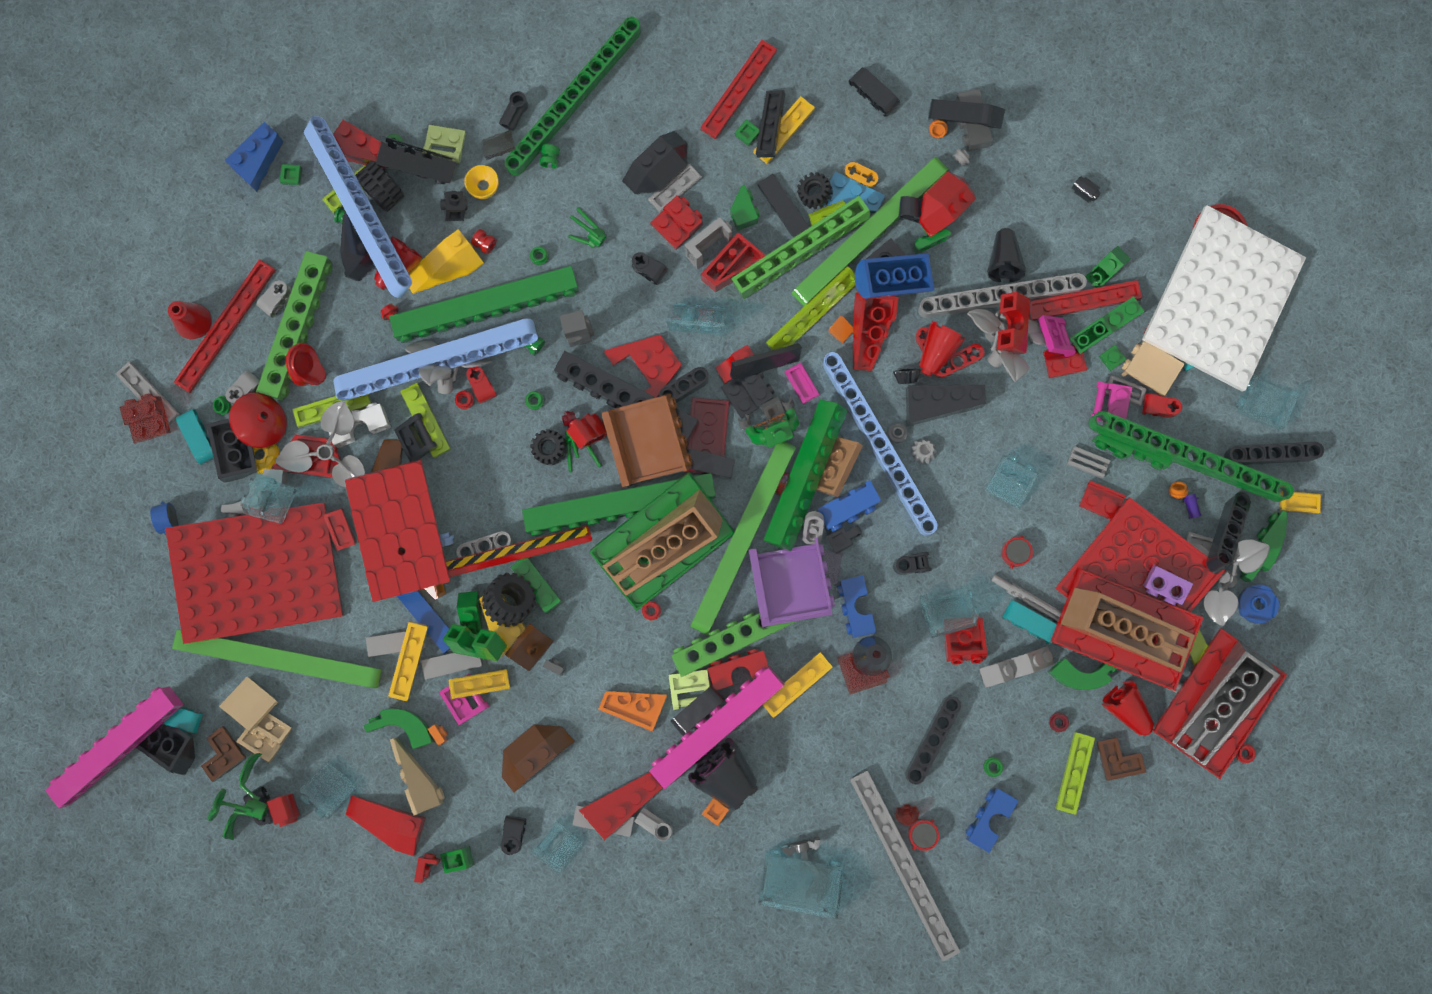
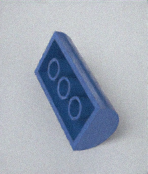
M928 253L863 259L856 267L855 284L863 298L935 291Z

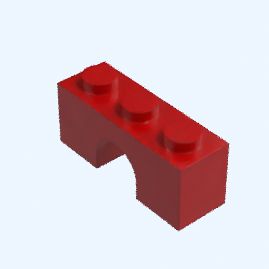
M1019 292L1001 295L1000 313L1006 317L1008 329L998 331L997 350L1001 352L1008 351L1018 355L1027 352L1030 298Z
M759 648L748 651V655L741 657L740 654L729 657L730 661L722 663L721 660L710 663L711 667L708 668L713 687L719 690L733 685L731 674L737 667L748 669L751 678L754 679L757 678L754 675L762 667L767 669L769 666L764 650L759 652Z

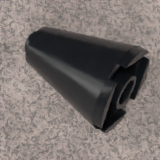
M1002 228L995 236L987 270L988 277L995 282H1001V279H1009L1010 283L1018 281L1025 276L1026 267L1016 234L1010 228Z
M875 636L861 639L855 645L852 654L856 668L869 676H876L885 672L892 660V652L889 645L883 639ZM874 651H875V652L877 653V655H878V658H877V659L873 657V652H874Z

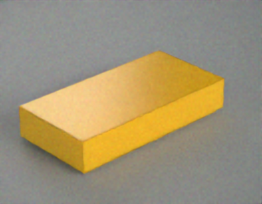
M1294 492L1290 499L1280 502V511L1319 514L1321 513V494Z

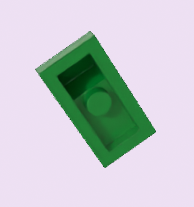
M943 228L935 235L929 237L924 230L927 238L925 236L918 238L915 241L913 250L915 254H919L949 240L952 233L950 230Z

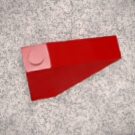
M855 292L853 309L854 370L872 371L881 351L880 348L883 341L887 338L888 330L896 318L899 297L863 298L859 292Z

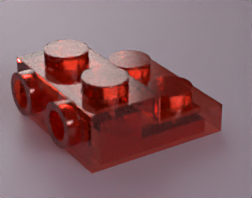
M145 394L140 396L141 400L124 401L125 405L119 407L124 425H129L133 443L144 442L171 433L160 396Z
M874 651V652H873V657L877 659V658H878V655H877V653ZM853 653L837 658L849 695L887 683L886 678H889L888 670L876 676H869L856 668L853 662Z

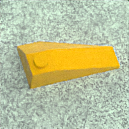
M457 229L439 243L408 273L412 280V285L409 289L415 294L436 285L450 282L459 277L470 275L484 263L460 230Z

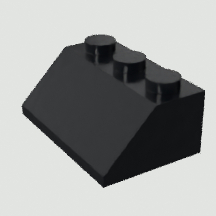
M229 419L207 424L217 476L220 481L226 483L243 479L258 471L253 447L244 444L235 436Z

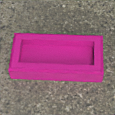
M802 363L784 372L802 404L820 395Z

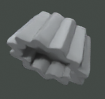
M921 438L920 441H914L915 445L911 446L913 451L910 453L911 456H914V461H919L922 465L924 462L929 464L930 459H935L934 454L937 453V450L934 449L935 444H931L930 439L925 441Z

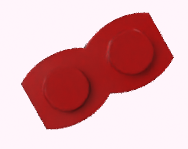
M588 413L580 420L576 418L569 424L570 428L567 430V433L580 449L599 442L607 435L604 422L597 413L592 415Z
M293 793L267 802L274 825L279 824L280 827L297 822V817L301 816Z

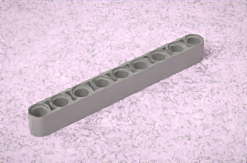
M1074 273L932 296L921 301L918 312L923 318H932L969 312L974 309L1000 307L1001 299L998 297V293L1007 294L1016 292V290H1022L1024 296L1030 298V301L1082 291L1086 286L1087 280L1083 274ZM1072 281H1077L1080 287H1075ZM1053 284L1060 285L1061 290H1056ZM1035 287H1040L1043 293L1036 292ZM979 296H985L987 302H981ZM960 299L968 300L969 305H963ZM942 302H948L950 308H944ZM923 305H930L932 311H925Z

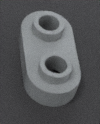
M812 511L805 516L803 541L808 545L815 544V538H818V543L822 540L824 516L820 512Z

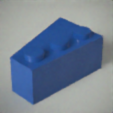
M263 122L224 161L257 192L260 183L266 176L269 166L274 161L284 141L266 122Z
M869 480L865 485L849 491L848 494L836 498L816 511L824 516L826 531L831 530L835 532L841 529V524L846 521L850 524L860 519L858 515L864 512L868 515L877 510L876 506L881 502V499Z

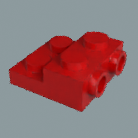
M677 195L650 222L675 250L703 226L702 215L697 210L692 211L689 208L690 203L686 198H679Z
M983 618L944 619L946 661H951L952 664L958 665L962 664L963 661L971 660V663L979 664L986 660L988 653Z

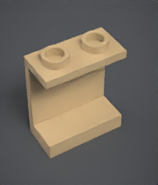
M1145 341L1141 344L1137 343L1131 351L1134 354L1130 360L1127 359L1121 368L1124 371L1121 375L1125 377L1129 374L1155 390V395L1164 397L1184 366V363Z

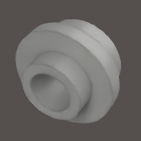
M957 149L953 155L954 158L962 166L968 165L970 163L968 160L970 158L969 154L964 149L961 151Z

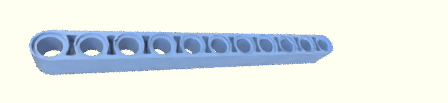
M312 116L304 130V134L387 289L394 297L401 298L412 285L411 277L326 121L322 117Z
M522 319L339 375L333 380L336 398L342 401L350 400L421 378L419 368L423 366H446L451 369L532 344L538 339L534 321Z
M835 352L826 354L823 360V367L915 526L922 535H932L937 530V521L844 362ZM834 359L837 364L829 366L827 360ZM843 375L846 381L843 383L838 382L836 377ZM852 391L856 397L849 399L846 396V392ZM861 407L865 410V414L858 415L855 409ZM870 423L874 426L875 430L869 432L865 429V425ZM874 441H883L884 447L877 448ZM884 457H892L894 463L891 465L886 464ZM894 473H901L903 475V480H895ZM904 489H910L913 492V497H905ZM916 505L920 506L923 510L922 514H915L913 507ZM924 522H929L932 525L931 531L924 530Z

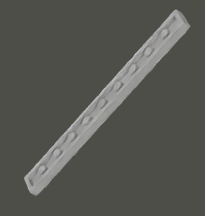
M866 770L851 778L850 781L942 962L961 953L870 774Z

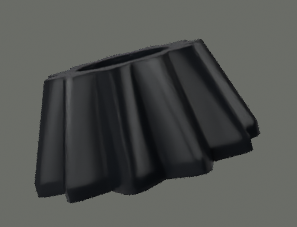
M900 369L893 371V374L898 384L917 383L920 369Z

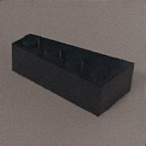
M908 385L906 389L907 427L982 408L986 404L985 385Z

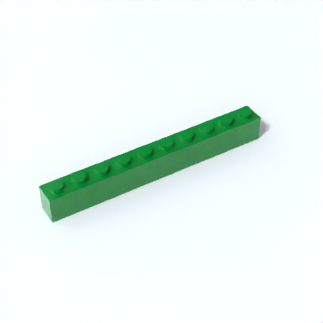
M569 266L391 315L389 318L394 338L398 342L406 343L412 341L413 337H428L431 332H446L449 330V327H464L467 325V322H482L486 317H500L507 311L515 313L525 306L533 308L543 301L551 303L558 300L557 298L561 296L569 298L575 296L579 289L573 268Z
M712 474L694 476V479L713 502L712 499L716 498ZM678 480L522 509L526 533L531 534V536L543 535V531L550 530L551 533L560 532L562 527L569 526V529L580 528V524L588 523L590 526L599 524V520L607 519V522L619 520L618 517L626 515V518H631Z

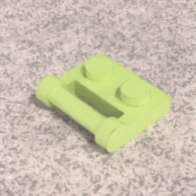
M429 125L423 148L455 158L456 163H460L466 131ZM434 145L456 150L453 153L431 149V147Z
M707 670L694 671L684 677H680L679 674L669 675L673 710H679V707H686L697 698L678 700L677 694L705 691L710 687Z

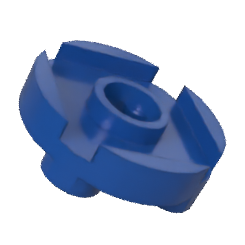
M1252 585L1245 588L1238 597L1239 613L1251 623H1266L1277 615L1279 600L1268 586ZM1260 599V603L1263 606L1256 609L1254 602Z

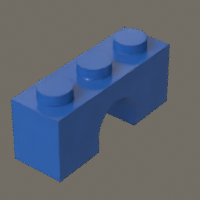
M864 576L840 580L837 590L839 597L843 596L844 600L841 608L843 616L847 615L849 622L845 624L847 634L851 635L852 638L875 634L876 628L873 615H861L855 610L854 606L857 598L868 595Z
M998 788L988 791L985 800H987L986 804L977 810L975 814L977 820L974 825L970 824L965 832L968 841L990 853L999 837L989 827L990 818L995 814H1002L1009 818L1018 803L1017 799Z

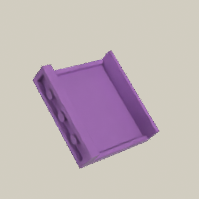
M815 538V544L794 547L792 551L783 549L757 554L756 549L749 550L762 627L832 615V607H835L833 595L829 596L828 590H831L830 578L825 577V573L828 572L827 563L822 561L821 556H824L823 544L819 545L818 538Z

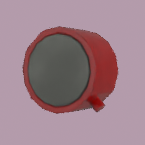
M1022 535L1008 540L1003 545L1001 551L1002 559L1007 565H1010V569L1025 565L1030 561L1033 554L1032 545Z
M919 819L910 825L908 838L913 845V850L918 848L922 851H928L937 845L939 831L933 824L935 822L933 819L930 821Z

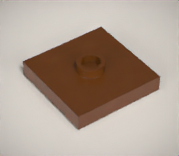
M529 624L505 655L530 671L554 641Z

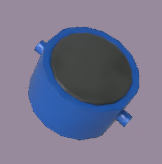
M161 502L160 505L151 507V521L157 533H164L166 535L165 528L179 526L176 510L170 502Z

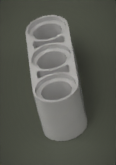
M497 532L461 544L457 548L458 558L463 557V551L466 548L471 549V555L482 552L481 545L484 542L490 544L488 550L504 547L499 544V540L503 536L508 538V543L504 546L512 545L513 538L507 532Z

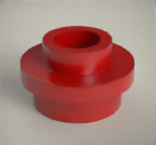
M393 304L386 305L380 311L382 319L390 321L389 316L397 314L399 309Z
M460 391L455 396V404L460 409H469L474 403V397L469 391ZM463 397L468 398V401L466 403L461 402V399Z
M649 601L642 607V614L647 620H656L661 614V607L657 602ZM650 607L655 608V613L652 615L648 613Z
M1243 743L1236 754L1237 760L1241 763L1252 762L1256 755L1255 749L1250 744ZM1243 750H1247L1248 755L1246 757L1242 756Z

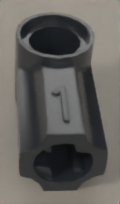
M520 91L513 92L510 95V102L499 121L501 126L510 131L515 130L521 116L528 109L526 97ZM517 101H523L522 104L515 105Z

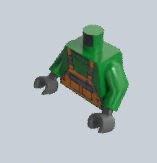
M789 396L790 401L784 403L783 399H781L782 406L786 410L785 413L757 425L751 426L750 417L745 414V421L738 418L740 428L745 430L752 443L769 448L794 437L793 432L798 428L799 420L795 409H793L795 405L791 396Z

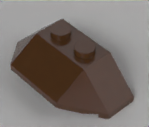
M533 724L503 750V780L515 793L575 741L563 726Z

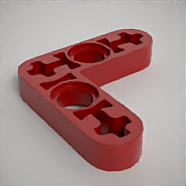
M927 327L920 328L915 336L922 352L925 339H920L921 332L924 334L928 333L929 328ZM972 344L954 353L949 359L951 367L946 368L944 374L938 372L935 376L945 378L978 362L984 356L983 347L979 344ZM974 348L975 351L979 350L978 357L973 355L969 357L970 362H968L967 355L972 353V349ZM961 357L963 365L956 366L953 363V358Z

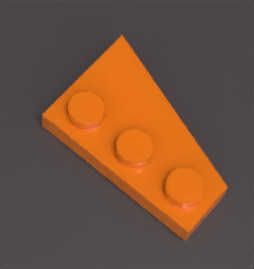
M606 691L598 710L653 732L667 695Z

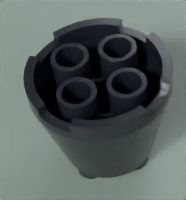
M726 738L724 743L716 744L696 762L695 771L688 775L689 782L695 788L725 806L733 807L735 810L743 805L744 800L748 796L754 795L758 790L756 786L757 780L740 748L731 738Z

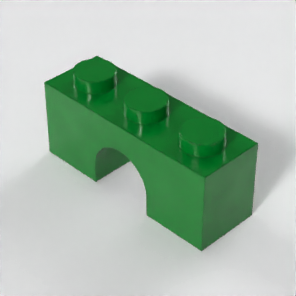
M529 557L520 559L510 567L518 577L522 575L525 577V581L531 583L530 587L535 589L533 594H536L535 600L546 614H549L563 603Z
M456 624L451 625L443 638V641L456 654L497 662L507 647L506 643L495 631L481 629L478 635H475L467 626Z

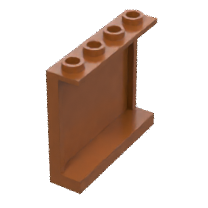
M671 394L601 413L622 487L680 471H687L691 468L692 458L686 450L687 440L685 435H682V422L676 414L675 409L677 405Z

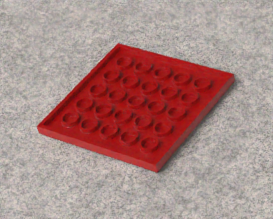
M1129 497L1056 585L1055 589L1067 598L1077 571L1081 569L1168 603L1164 601L1166 597L1160 594L1157 597L1146 592L1147 588L1143 586L1154 564L1193 583L1183 605L1179 603L1175 605V607L1191 612L1225 570L1218 574L1209 571L1206 566L1207 556ZM1156 577L1153 580V586H1161L1162 578ZM1174 586L1171 590L1173 596H1177L1181 592L1180 586Z

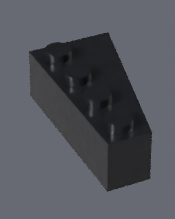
M382 136L376 164L404 173L415 174L420 178L434 179L435 182L445 185V183L451 182L456 159Z

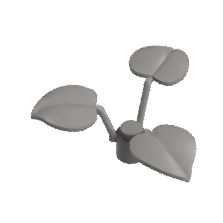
M974 309L967 313L980 330L987 334L996 333L993 346L991 347L993 352L988 357V362L997 368L1003 364L1013 381H1018L1029 371V366L1020 355L997 350L1000 320L992 312L985 309ZM1029 320L1028 337L1035 344H1046L1040 324Z
M428 340L417 341L407 345L405 350L411 354L437 346V344ZM484 358L461 366L471 368L492 363L489 358ZM427 365L419 368V375L429 386L437 381L438 392L449 394L453 392V381H456V374L460 366L455 367L453 375H450L452 372L449 367Z
M341 401L331 405L321 417L322 429L331 432L326 444L319 446L316 452L309 453V447L304 442H289L276 458V463L289 471L304 472L312 466L310 456H318L321 460H334L339 464L334 466L332 476L334 481L343 487H346V479L365 474L364 466L357 457L347 455L341 461L333 456L334 448L330 445L335 433L342 436L348 434L353 429L354 418L346 403Z
M1255 540L1239 542L1234 556L1236 562L1233 565V571L1225 570L1218 579V582L1222 585L1219 588V592L1209 591L1204 599V607L1207 614L1217 624L1224 626L1237 611L1238 598L1233 592L1228 590L1237 584V566L1239 565L1240 570L1244 573L1256 571L1268 556L1270 549L1268 544ZM1191 543V545L1208 557L1209 551L1204 546Z

